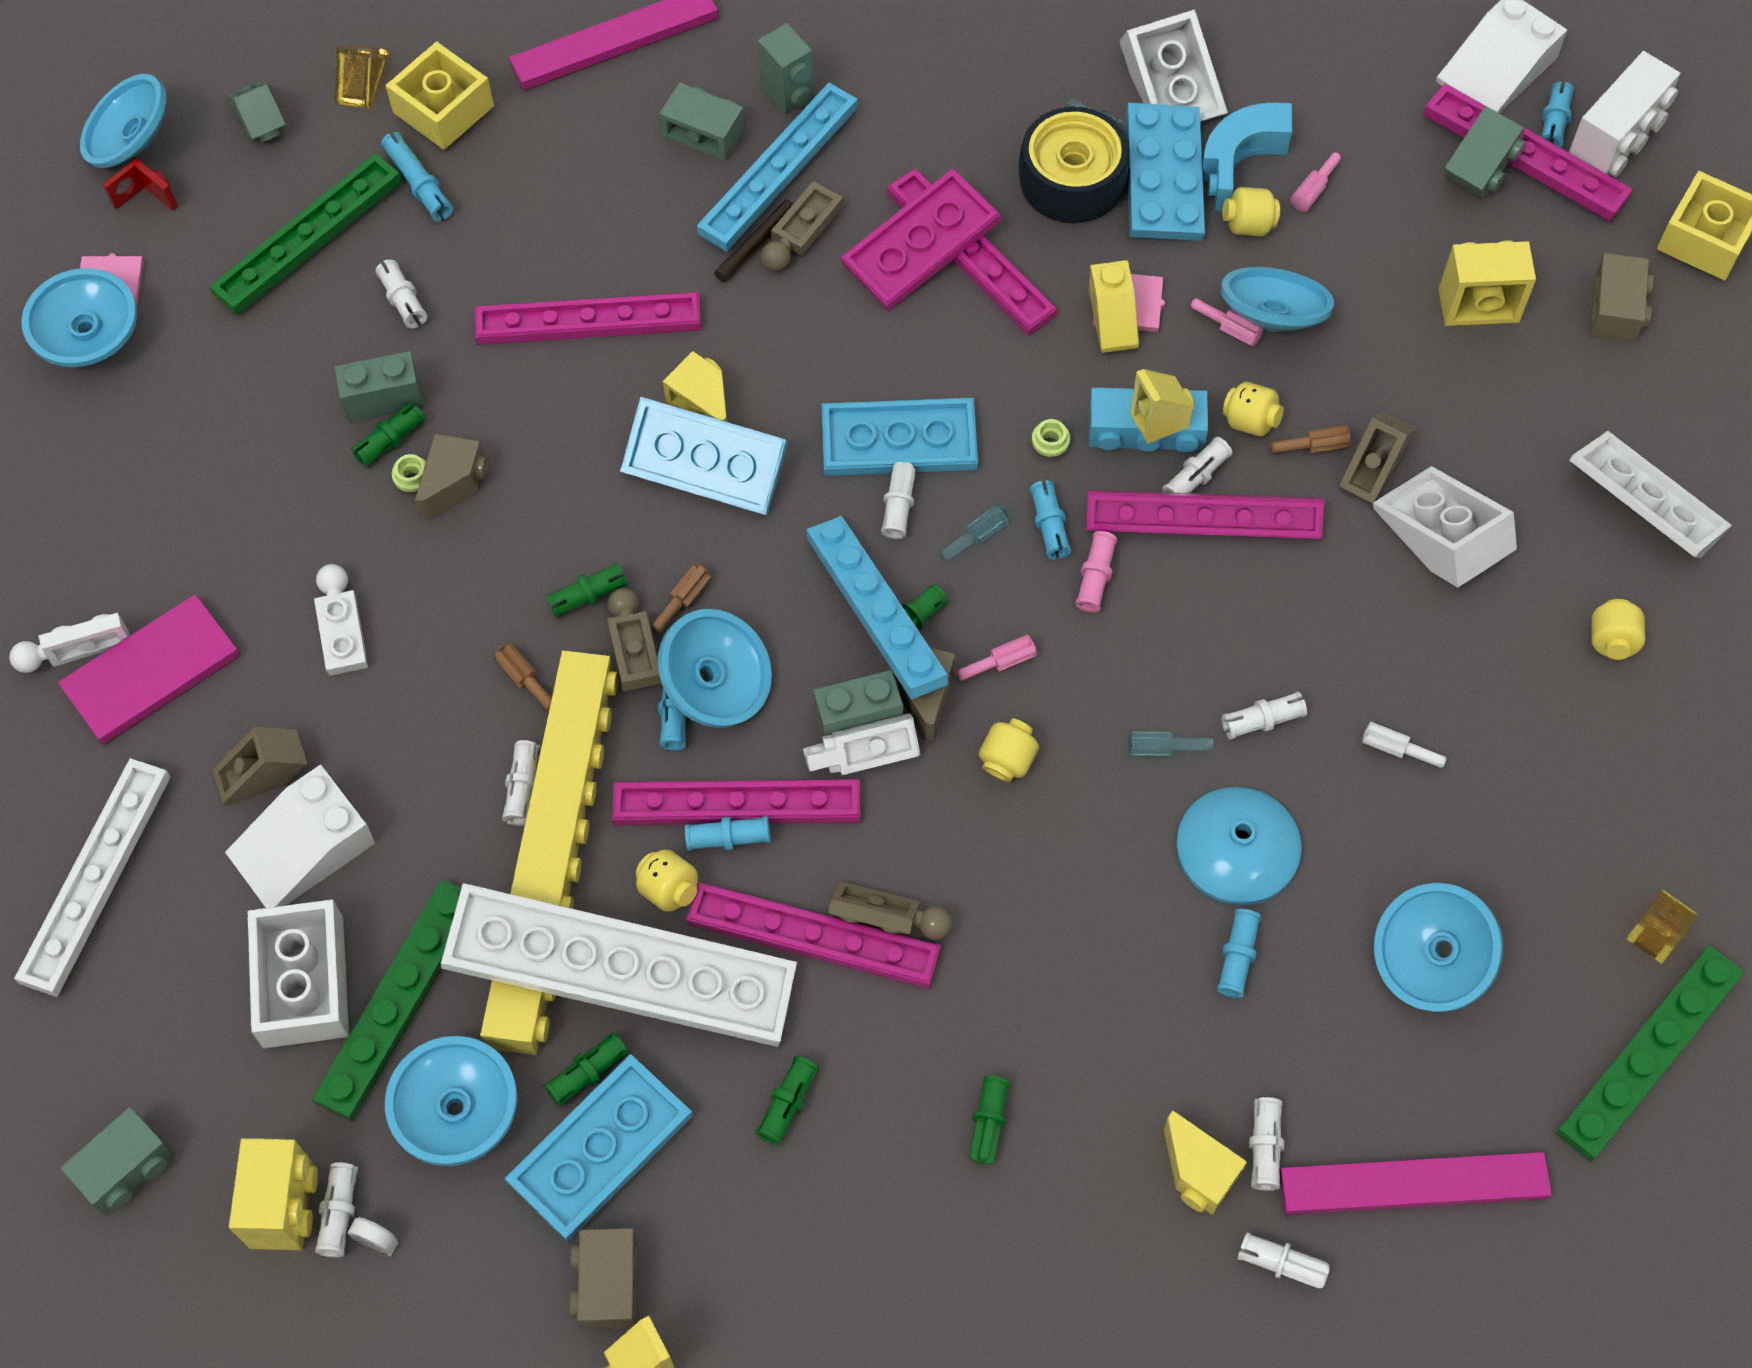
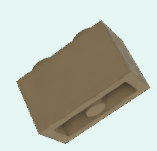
M1603 253L1594 274L1590 336L1635 342L1641 329L1648 328L1652 307L1646 305V298L1650 297L1654 276L1648 274L1649 259Z
M633 1228L579 1230V1244H572L571 1268L573 1272L578 1271V1289H571L570 1314L571 1317H577L582 1330L631 1329L637 1323L638 1239Z

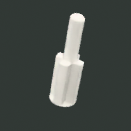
M1370 721L1363 734L1362 744H1367L1394 756L1402 758L1403 754H1407L1440 768L1444 767L1446 762L1445 756L1410 743L1409 736Z

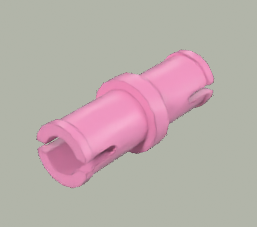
M1105 531L1093 533L1088 560L1081 567L1080 573L1083 579L1075 604L1077 608L1085 612L1096 613L1100 611L1105 584L1112 577L1113 570L1110 565L1118 540L1114 534Z

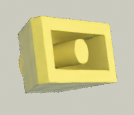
M1128 260L1090 265L1089 294L1101 353L1139 348L1135 293Z
M692 351L664 379L663 386L666 402L678 408L727 422L722 370L712 359H704Z
M1146 369L1137 371L1130 415L1147 444L1188 428L1192 410L1195 408L1194 400L1187 388L1182 389L1175 376Z
M1172 1111L1167 1118L1164 1133L1175 1188L1182 1193L1180 1197L1189 1207L1198 1212L1206 1210L1213 1215L1242 1174L1247 1161L1175 1111Z
M649 1316L641 1319L604 1352L610 1364L605 1368H675Z

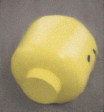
M1239 187L1235 189L1232 198L1225 199L1222 209L1223 220L1228 221L1229 229L1235 235L1265 236L1271 229L1277 226L1280 216L1278 199H1274L1270 190L1263 188Z
M1243 382L1237 388L1233 387L1230 389L1223 405V414L1227 417V422L1232 429L1260 437L1267 434L1272 427L1277 428L1284 412L1283 406L1279 405V396L1276 390L1251 382Z
M1612 599L1596 608L1591 620V643L1595 650L1603 656L1615 660L1626 659L1638 653L1645 644V616L1641 608L1624 599Z
M1014 718L1009 723H994L978 753L980 759L984 762L983 770L1006 782H1011L1012 778L1024 777L1039 750L1038 742L1031 736L1033 728Z
M660 850L647 854L636 869V886L639 894L662 911L670 912L685 907L694 900L697 894V870L672 850Z

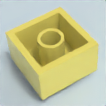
M437 41L385 85L393 113L443 150L494 107L488 78Z
M1698 171L1671 217L1657 250L1726 281L1752 234V194Z
M1506 240L1499 243L1481 244L1466 242L1452 246L1438 288L1445 326L1520 322L1536 281L1529 241L1513 242Z
M241 1138L229 1229L249 1249L303 1250L304 1237L311 1235L313 1214L311 1210H308L310 1193H315L317 1189L318 1168L313 1166L314 1163L295 1140Z

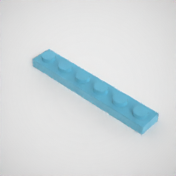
M828 82L698 223V235L727 252L857 110L858 99Z
M840 516L806 529L808 542L910 699H915L947 686L948 674L843 517Z

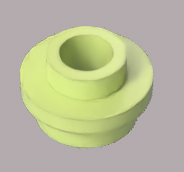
M1055 419L1044 420L1033 430L1032 445L1041 455L1055 457L1063 454L1068 449L1070 433L1062 422ZM1054 438L1056 442H1047L1045 439Z
M413 454L400 457L392 469V479L396 487L405 492L418 491L426 461ZM410 473H417L414 477L406 478Z

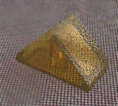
M349 44L336 48L334 91L336 104L364 108L371 107L388 54L387 48L360 44Z
M1662 889L1626 939L1662 964L1682 940L1698 916V913Z

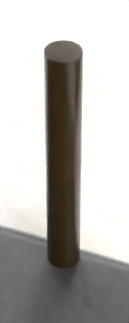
M785 199L714 271L717 279L721 282H726L771 235L773 227L793 205L790 200Z

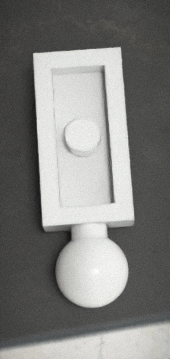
M325 565L317 573L316 584L320 591L327 596L314 598L326 671L329 676L369 668L356 595L353 590L343 592L348 584V575L339 565Z
M118 613L111 615L102 614L95 616L87 622L73 626H60L49 633L38 635L40 645L30 641L19 642L11 649L9 660L17 671L30 673L37 670L42 661L46 659L55 667L103 653L129 637L130 633Z

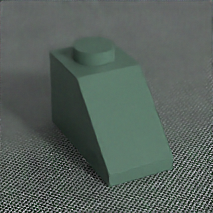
M256 82L225 95L248 138L254 139L258 137L260 142H264L280 134L278 128L286 125L266 83Z

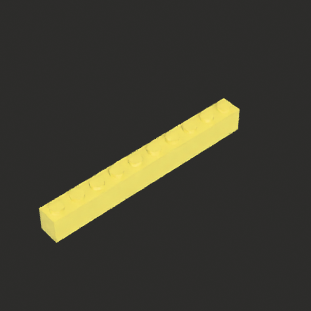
M562 650L510 894L573 909L574 899L569 894L572 882L578 883L580 878L581 858H577L579 845L586 844L589 833V820L585 819L587 806L594 805L596 799L597 784L592 782L594 770L601 769L604 745L600 744L602 732L609 731L611 724V708H607L609 696H615L618 689L619 674L613 671L610 656ZM492 980L480 1034L483 1042L499 1051L537 1055L539 1043L546 1042L549 1033L550 1018L545 1016L548 1001L554 1002L556 995Z

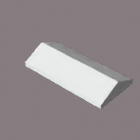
M1609 431L1573 454L1569 460L1695 558H1702L1732 526Z

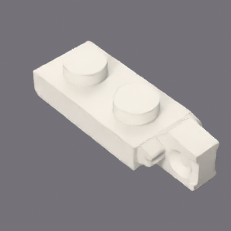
M911 713L832 732V734L822 737L823 743L803 748L809 771L829 767L830 773L841 772L842 775L921 755Z

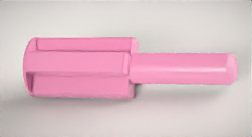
M1332 153L1318 172L1315 170L1311 171L1290 198L1294 208L1301 212L1309 210L1327 187L1325 185L1328 182L1327 177L1341 161L1342 158L1339 153Z
M1197 298L1191 302L1192 309L1220 323L1219 329L1252 347L1260 340L1264 328L1251 324L1234 311L1229 309L1226 314Z
M1026 634L991 649L989 657L958 669L956 674L958 679L963 681L994 667L1000 672L1036 657L1035 645L1030 636Z

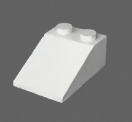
M1500 0L1484 16L1440 72L1436 82L1441 86L1446 83L1492 110L1501 113L1558 58L1567 29L1524 0Z
M1195 9L1127 30L1119 42L1130 76L1144 104L1200 107V122L1228 113Z
M1432 466L1373 502L1374 510L1431 572L1457 588L1517 550L1514 512Z
M319 765L285 788L225 853L265 908L288 905L373 846L376 842L367 824L322 765Z

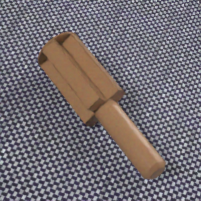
M1347 424L1309 430L1306 437L1276 441L1270 445L1273 453L1309 448L1310 453L1350 447L1351 435Z
M693 563L669 593V596L673 599L651 625L656 633L662 632L682 605L688 608L712 579L710 572L700 564Z
M506 643L495 652L494 660L499 663L519 688L527 687L541 705L549 711L552 698L537 682L534 668L512 643Z

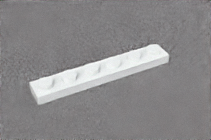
M131 758L129 759L14 978L19 984L58 997L171 778L167 770Z

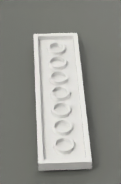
M463 883L441 961V969L778 1047L781 1041L797 962Z

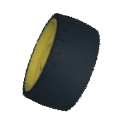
M1064 107L1041 115L1027 129L1020 149L1019 179L1025 199L1041 215L1059 222H1089L1111 211L1122 196L1129 170L1128 142L1123 130L1110 117L1086 107Z

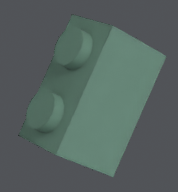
M786 23L758 39L761 88L785 115L796 108L805 106L811 99L815 98L812 50Z
M680 82L659 113L662 137L724 161L728 159L745 131L744 108L732 100L716 97L706 93L701 88L690 87Z
M1485 106L1445 166L1446 179L1484 200L1489 191L1494 193L1501 185L1505 177V173L1502 171L1510 160L1515 162L1526 146V142L1523 141L1524 127Z
M411 351L334 366L340 400L349 422L397 413L408 402L414 403V406L418 408L424 407L419 377Z
M892 670L813 690L814 709L822 737L832 734V732L903 715V704Z
M129 1107L62 1165L60 1169L87 1200L106 1216L110 1211H116L123 1207L131 1199L133 1191L146 1179L150 1180L158 1176L166 1168L167 1160L174 1154L144 1120Z

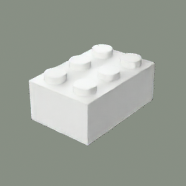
M1643 50L1582 117L1569 153L1607 175H1612L1616 178L1625 168L1629 160L1627 157L1631 153L1637 155L1644 147L1649 138V132L1651 130L1655 133L1658 132L1669 115L1665 110L1672 104L1679 92L1675 85L1681 73Z
M334 900L249 910L248 941L251 1032L263 1049L349 1037L343 916Z

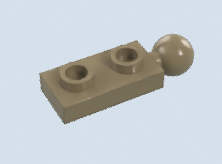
M812 181L771 230V237L774 241L766 244L761 252V260L764 266L772 271H780L790 262V250L802 256L844 206L843 197Z
M619 588L613 591L608 598V609L614 617L607 618V624L622 691L662 684L646 611L637 613L639 599L632 590Z
M839 881L831 897L828 914L839 916L846 922H863L879 926L882 930L893 934H910L913 926L919 927L922 934L931 940L945 938L952 929L951 915L942 907L932 906L924 911H920L921 901Z

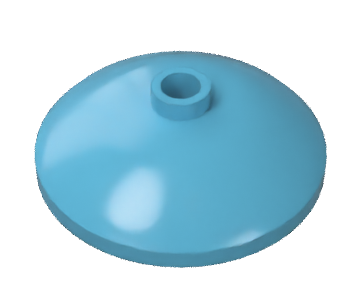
M138 74L123 80L113 87L95 106L84 125L80 138L82 157L94 167L109 168L121 165L143 152L156 137L166 112L167 98L163 83L153 75Z
M1270 267L1241 268L1228 273L1223 278L1221 284V295L1235 313L1251 324L1271 332L1295 331L1316 326L1330 317L1334 307V299L1324 286L1306 276L1283 269Z
M73 269L51 277L31 294L22 313V331L32 351L49 363L64 367L92 365L112 356L128 341L136 325L137 305L129 287L117 276L99 269Z
M702 609L690 612L677 620L667 630L660 644L658 670L663 688L677 709L691 720L709 727H732L750 719L764 705L772 680L769 655L757 633L737 616L716 609ZM700 671L706 674L707 681H704L699 673Z
M1244 787L1221 788L1200 797L1184 814L1176 839L1178 860L1189 881L1208 897L1231 905L1257 904L1278 895L1293 879L1302 853L1298 827L1287 809L1271 796ZM1244 830L1249 834V838L1240 839L1235 832Z
M1428 883L1407 890L1387 907L1380 918L1375 932L1374 956L1381 978L1391 992L1400 1000L1425 1011L1449 1012L1474 1003L1491 987L1502 963L1503 937L1495 915L1478 896L1456 885ZM1445 942H1449L1452 946V952L1448 957L1443 958L1439 952L1440 946Z
M464 1036L437 1038L412 1050L394 1070L385 1094L386 1120L391 1133L399 1145L416 1159L438 1166L466 1164L490 1152L507 1134L517 1109L516 1082L505 1059L488 1044ZM453 1104H463V1110L459 1114H449V1109Z

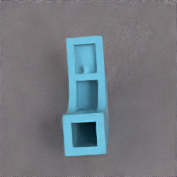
M1261 103L1247 106L1233 112L1214 128L1206 143L1202 162L1203 181H1208V196H1214V211H1222L1225 199L1232 198L1233 168L1240 161L1259 154L1287 155L1292 135V103Z

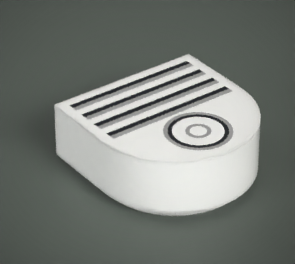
M361 1217L354 1219L348 1231V1235L353 1240L390 1257L398 1245L397 1238L393 1233Z

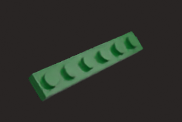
M374 153L209 286L212 295L237 316L402 182L400 173Z
M441 879L314 1094L312 1100L316 1105L351 1122L355 1119L441 971V961L460 896V887Z
M1709 945L1555 1134L1588 1161L1592 1162L1745 971Z

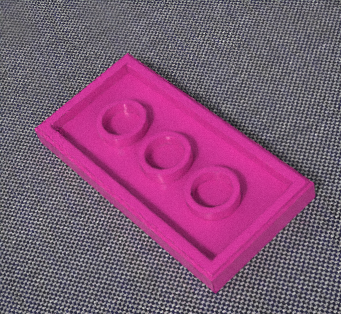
M952 168L841 256V263L887 311H890L1000 223L1001 215Z
M194 594L66 676L58 684L100 743L104 745L239 657L240 654L200 599Z

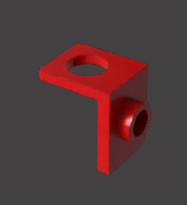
M137 158L103 184L112 206L116 209L143 188L148 190L170 210L173 211L178 207L166 177L157 169L150 170ZM130 178L131 183L128 189L121 194H117L118 185L123 180Z

